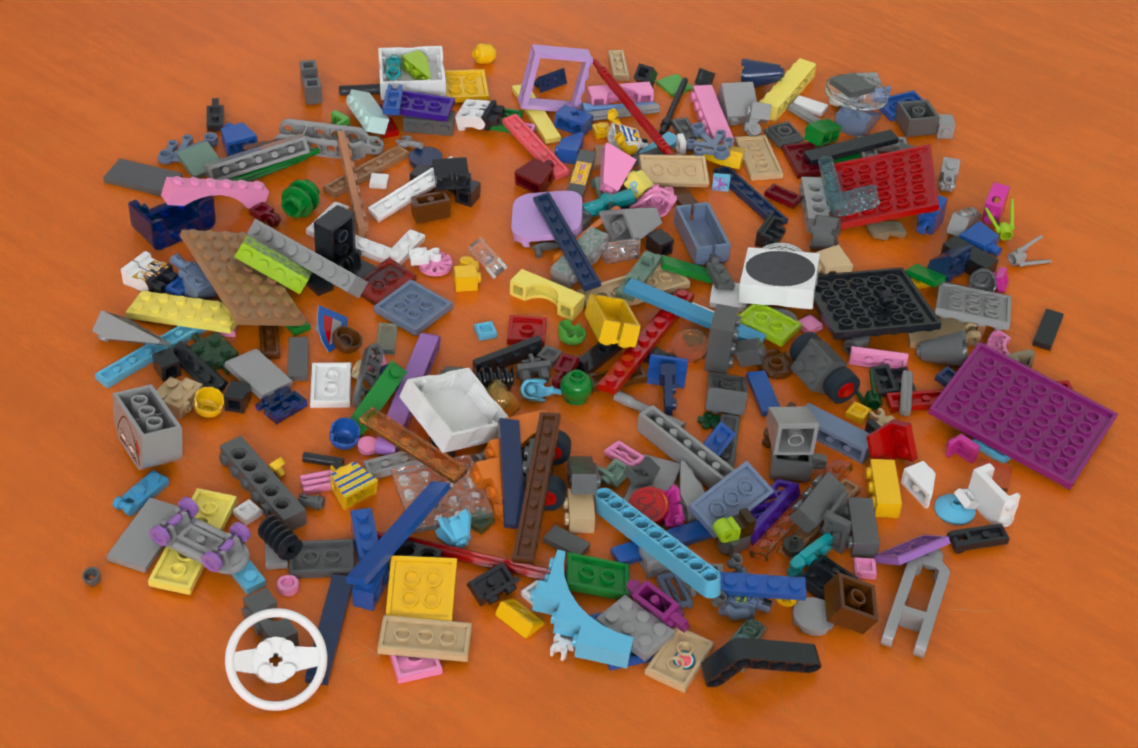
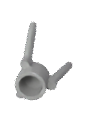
M1040 235L1016 249V251L1009 253V263L1012 266L1018 265L1020 268L1027 265L1051 263V260L1025 262L1027 258L1025 251L1028 250V247L1042 239L1043 236Z

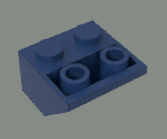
M969 244L949 249L931 259L927 268L946 275L945 282H951L955 277L961 276L964 273V266L971 257L970 252L973 246Z

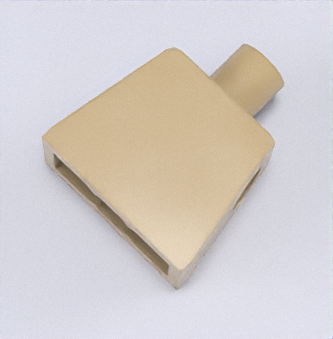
M839 245L816 252L820 253L818 275L852 272L853 264Z

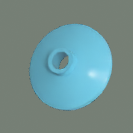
M955 494L940 496L934 505L937 516L952 525L968 524L974 519L976 513L974 509H965Z

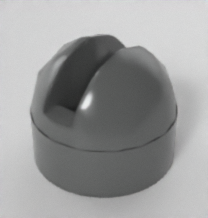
M89 567L82 573V579L89 586H96L101 582V573L96 567Z

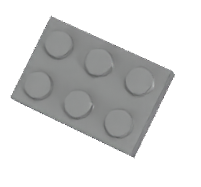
M626 595L596 618V621L601 625L618 633L634 637L632 652L644 661H647L675 636V631Z

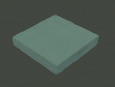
M207 141L177 152L178 159L190 176L196 178L206 176L203 164L220 159Z

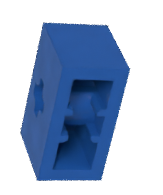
M564 105L555 113V128L571 134L584 132V136L591 130L593 114L568 105Z

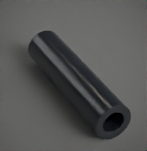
M304 452L302 455V462L331 466L334 462L340 461L344 466V458Z

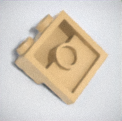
M169 377L156 391L174 417L181 419L192 409L195 393L203 388V385L189 378L180 381Z

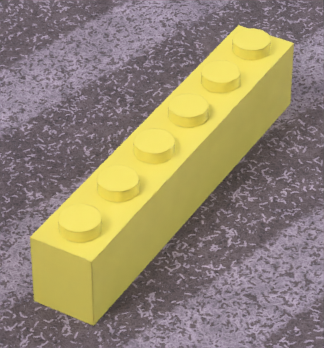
M799 58L796 63L792 64L790 70L786 71L781 81L773 85L772 90L766 93L763 100L759 101L760 103L772 104L770 120L776 122L789 107L788 105L815 77L816 63Z

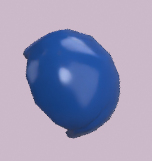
M339 418L332 423L329 439L334 447L341 450H349L357 445L360 438V426L355 420Z

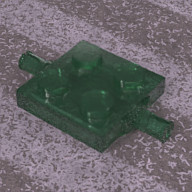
M218 332L204 339L198 333L192 334L191 339L195 343L189 347L214 370L222 369L227 375L232 374L225 368V362L239 356L238 351Z

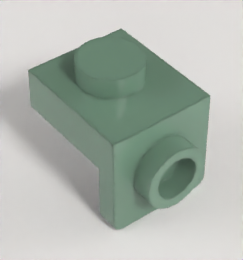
M615 458L606 469L599 466L597 469L599 470L601 482L607 486L611 485L617 488L627 478L623 472L628 465Z

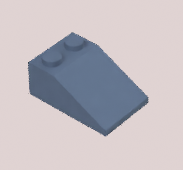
M855 104L843 105L836 113L835 123L842 126V133L854 137L866 136L882 117V114Z

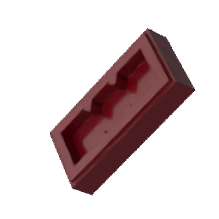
M774 183L764 193L765 197L792 209L801 203L803 196Z

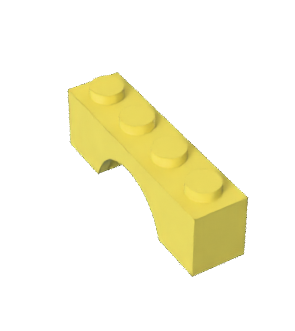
M521 269L510 280V295L524 301L532 298L548 299L556 305L557 315L573 321L584 310L585 295Z

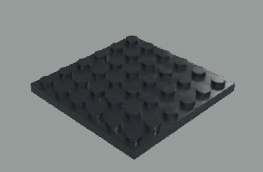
M903 267L818 275L813 305L833 339L843 340L845 338L886 334L896 335L898 333H915L941 329V321ZM891 289L892 294H896L890 303L881 304V302H875L878 299L877 293L880 291Z

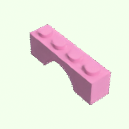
M650 82L619 84L634 103L653 102L654 91ZM608 85L587 86L586 100L589 104L607 105L620 101Z

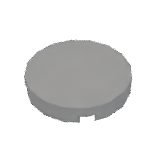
M815 597L806 598L805 601L799 600L795 604L792 614L793 623L796 627L801 628V631L805 634L820 636L827 634V631L834 628V624L826 619V607L823 599Z

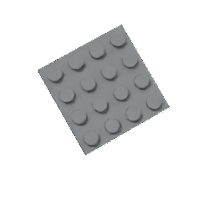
M943 282L938 287L935 314L944 319L953 318L963 323L968 321L978 326H991L996 330H1009L1012 296Z

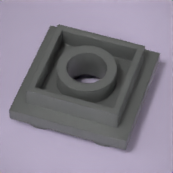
M789 121L764 129V133L778 148H782V145L796 144L804 141V138Z

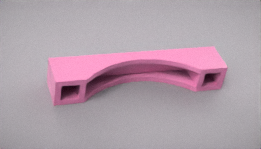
M175 176L166 177L161 196L167 205L185 206L194 200L207 196H229L237 199L250 209L261 202L266 203L269 191L260 181L247 182L244 180L231 181L228 179L215 180L212 178L198 179L196 177L182 178Z

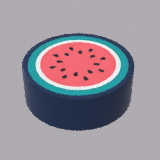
M686 650L681 651L683 653H689V651ZM677 652L674 655L684 660V670L691 669L695 665V656L693 654L681 656ZM673 660L674 665L682 666L680 661Z

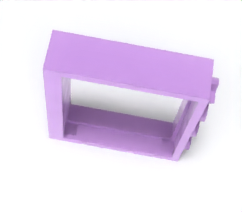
M532 44L518 97L520 108L557 112L564 105H568L578 109L581 106V96L585 92V81L589 78V67L593 63V57H591L589 50ZM540 58L582 62L571 101L530 98Z

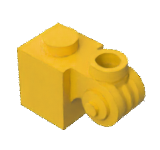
M463 256L460 258V266H454L456 292L478 290V283H481V274L477 272L479 271L478 260L474 261L470 256Z

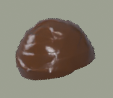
M340 326L332 334L334 346L343 354L356 352L362 345L361 335L350 327Z

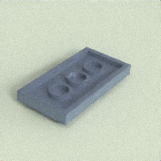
M746 461L693 501L687 508L716 539L717 536L712 530V526L718 519L737 515L739 510L746 507L749 511L753 510L771 496L774 490L752 465Z

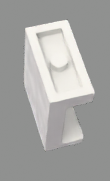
M990 463L974 469L968 489L980 503V506L976 509L991 525L1002 523L1003 527H1008L1014 521L1021 496L1018 493L1008 496L992 480L995 468Z

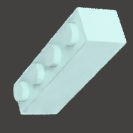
M351 89L346 103L367 132L385 135L389 118L386 114H383V110L369 92Z

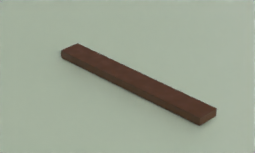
M540 412L512 557L513 563L531 565L535 563L560 427V413Z

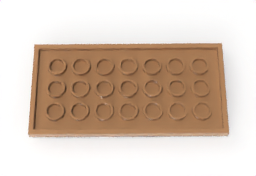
M195 229L181 231L180 237L237 325L302 326L306 323L305 317L282 284L235 258L237 251L248 235L247 233L216 232L211 230L198 231Z

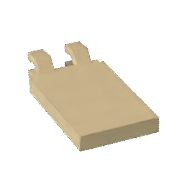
M938 318L942 323L940 330L907 333L910 348L920 346L921 341L959 331H966V346H977L979 339H981L980 331H976L978 325L968 321L963 323L956 319Z

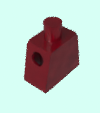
M537 159L529 161L514 172L515 184L532 193L545 192L554 180V163L549 159L544 163Z

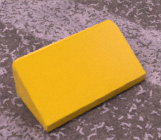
M514 598L501 601L495 613L499 619L524 638L530 637L545 624L541 618Z

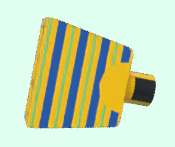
M336 461L331 465V489L344 510L377 493L378 480L357 462L343 466L340 461Z

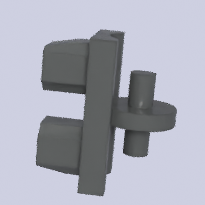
M528 353L527 359L521 360V364H516L515 378H519L522 384L524 380L532 379V376L538 375V379H544L548 382L551 361H541L540 358H534L532 353Z

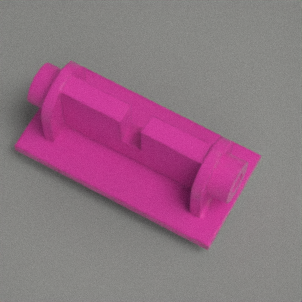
M671 485L668 491L662 490L667 495L669 501V513L664 520L666 527L674 528L681 526L685 520L682 505L679 504L681 501V491L677 485Z

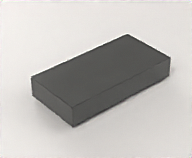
M554 525L543 537L545 544L557 550L566 551L565 554L571 552L584 555L590 548L589 542L557 525Z

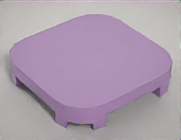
M574 191L549 192L576 238L583 232L582 219L584 209L581 195ZM547 192L524 194L514 201L511 229L514 242L522 243L523 247H530V242L555 240L533 202V197Z

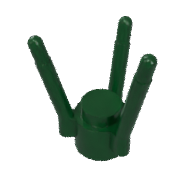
M870 369L871 390L867 391L864 397L859 390L856 392V395L862 405L872 410H877L883 404L881 396H879L878 391L876 392L873 370Z

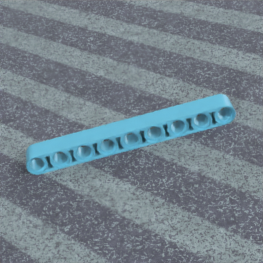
M597 489V494H594L595 510L598 515L702 596L716 598L721 594V575L717 569L611 489Z

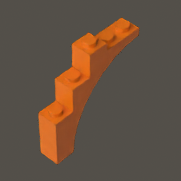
M546 409L504 418L519 420L521 449L530 443V438L535 439L540 412L547 413ZM499 438L489 440L484 450L486 460L475 462L470 476L478 490L486 488L487 497L491 499L494 505L495 514L504 523Z

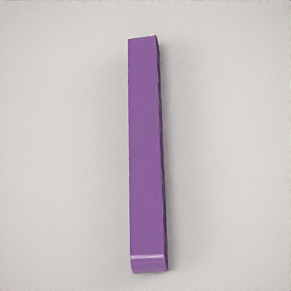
M427 333L420 334L406 367L407 374L399 384L378 435L375 454L388 455L399 451L413 416L399 396L407 379L429 375L439 351L440 336Z

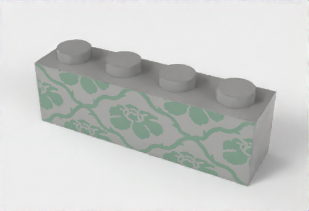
M590 227L577 240L591 266L610 247L609 234ZM562 255L550 268L551 281L570 288L578 280L564 255Z

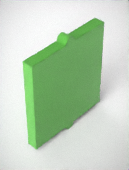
M678 74L665 76V78L657 80L656 84L673 97L678 90L682 77ZM687 83L683 94L693 90V86Z

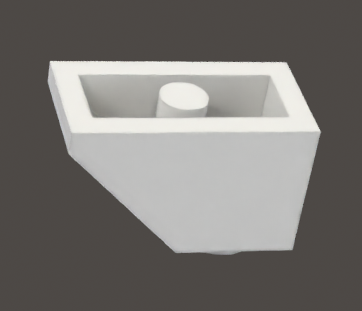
M924 461L904 468L901 484L926 509L929 508L936 473Z

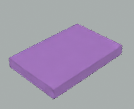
M923 534L878 553L874 558L876 563L902 565L951 543L948 536Z

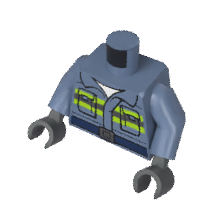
M739 553L732 554L726 563L728 568H735V571L731 573L749 574L745 567L740 565L742 563V556ZM722 590L721 594L712 600V605L719 607L718 614L728 616L731 620L754 619L757 609L769 613L773 600L767 598L726 596Z

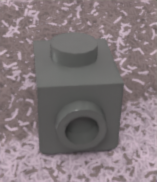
M648 456L644 457L640 466H626L623 474L629 478L630 483L633 485H649L655 480L660 467Z

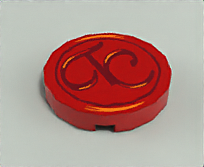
M656 487L640 488L628 500L629 504L657 525L665 520L669 513L667 495Z

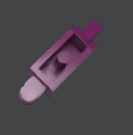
M635 579L628 581L627 589L637 604L670 628L676 627L683 633L690 627L689 622L683 617L685 614L674 599L648 580L643 584Z

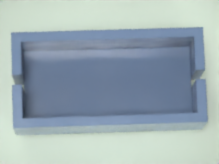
M695 203L692 220H690L691 204L675 206L674 224L695 265H705L709 254H716L719 258V263L728 262L731 244L710 203Z

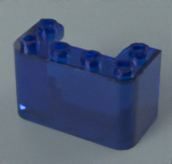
M212 196L199 198L185 206L167 205L165 202L151 209L146 204L141 206L137 200L128 203L132 227L156 250H162L183 241L180 237L182 230L195 229L207 231L216 222L214 198Z

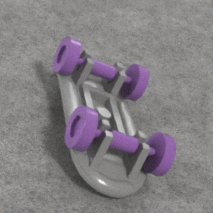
M183 497L178 502L179 508L174 510L173 515L162 519L149 530V535L156 544L167 546L204 565L212 572L235 574L242 571L249 562V551L244 544L251 537L249 529L244 524L235 522L229 528L230 533H226L195 518L194 516L199 512V507L189 497Z

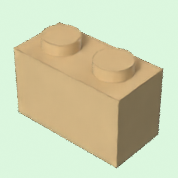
M568 489L567 497H565L563 509L567 510L564 513V524L568 525L570 533H594L595 510L593 494H571V490Z

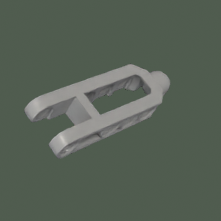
M284 119L279 126L281 134L276 135L273 139L280 140L302 134L306 137L309 150L314 149L311 147L312 144L318 145L321 153L315 156L341 159L337 136L333 132L344 131L345 137L349 138V149L352 151L353 161L366 157V154L379 155L384 150L383 141L376 136H369L363 128L295 119ZM288 125L292 128V130L288 131L284 128V126ZM321 129L325 134L321 135L316 130ZM349 134H356L358 138L353 139ZM327 146H333L335 151H330Z
M940 549L907 562L882 636L881 645L891 647L898 626H902L919 632L913 655L924 658L950 575V570L943 562V552ZM923 567L928 570H935L933 579L936 582L926 612L905 606L914 577L921 574Z

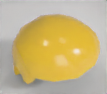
M203 387L196 391L193 407L199 416L213 418L221 413L224 406V395L220 390L213 387Z

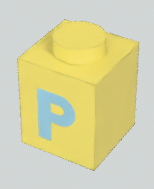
M642 170L629 173L626 177L627 180L623 183L627 189H632L635 199L643 196L654 185Z

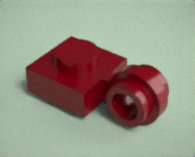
M263 202L249 209L250 216L259 221L266 220L270 227H276L281 222V217L278 213H274V208Z
M561 353L554 367L555 372L559 374L553 376L552 386L560 389L563 376L577 369L580 362L579 357Z

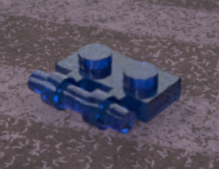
M286 386L283 389L275 390L271 396H265L260 399V402L255 404V407L258 411L264 409V415L277 425L307 407L308 401L295 390L291 392L290 387Z

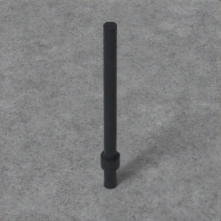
M685 77L682 78L667 115L660 124L659 134L661 136L671 126V119L688 83V79Z

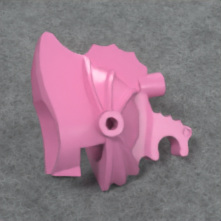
M655 184L629 208H657L659 216L663 217L671 210V207L677 200V196L674 194L673 187L661 188L659 184Z

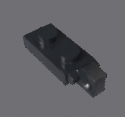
M212 98V106H207V131H221V128L224 127V105H219V98Z

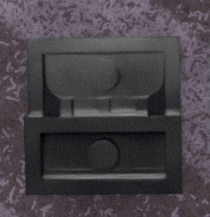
M889 364L870 367L873 370L879 396L886 397L887 393L901 392L902 374L904 370L908 371L907 367L890 369ZM912 382V391H916L914 383Z
M825 555L812 562L811 568L798 576L805 577L807 591L824 601V585L838 572L858 579V577Z

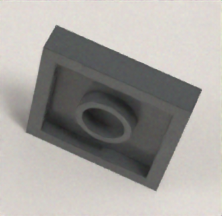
M856 73L830 78L829 84L849 98L874 93L875 86Z

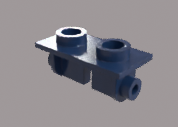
M562 68L537 77L534 81V86L540 88L542 93L567 84L565 69Z

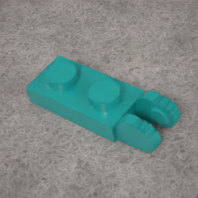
M825 533L799 552L798 555L790 560V567L786 572L787 575L798 577L802 574L803 568L806 566L811 567L812 562L821 555L826 556L832 549L831 544L834 537L829 533Z

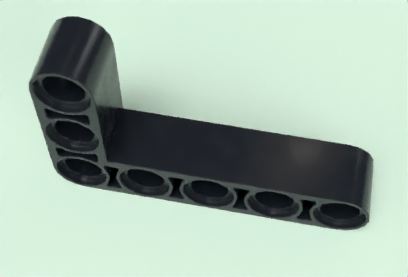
M754 638L732 639L700 664L707 687H717L724 684L744 668L811 673L822 667L815 644Z

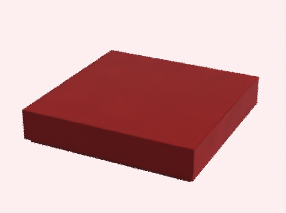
M510 315L507 344L513 345L539 335L542 338V347H544L547 318Z

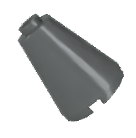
M959 331L921 341L920 346H916L917 357H921V361L960 368L967 359L966 331Z

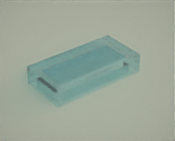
M379 323L376 343L382 347L384 354L395 355L398 324Z

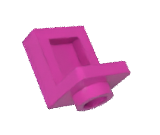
M961 433L956 438H951L948 441L946 456L949 458L956 453L972 464L977 459L980 446Z

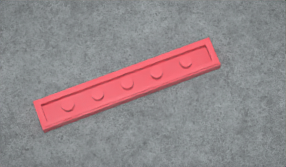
M517 114L502 119V124L535 159L543 163L549 159L554 163V180L569 175L570 170Z

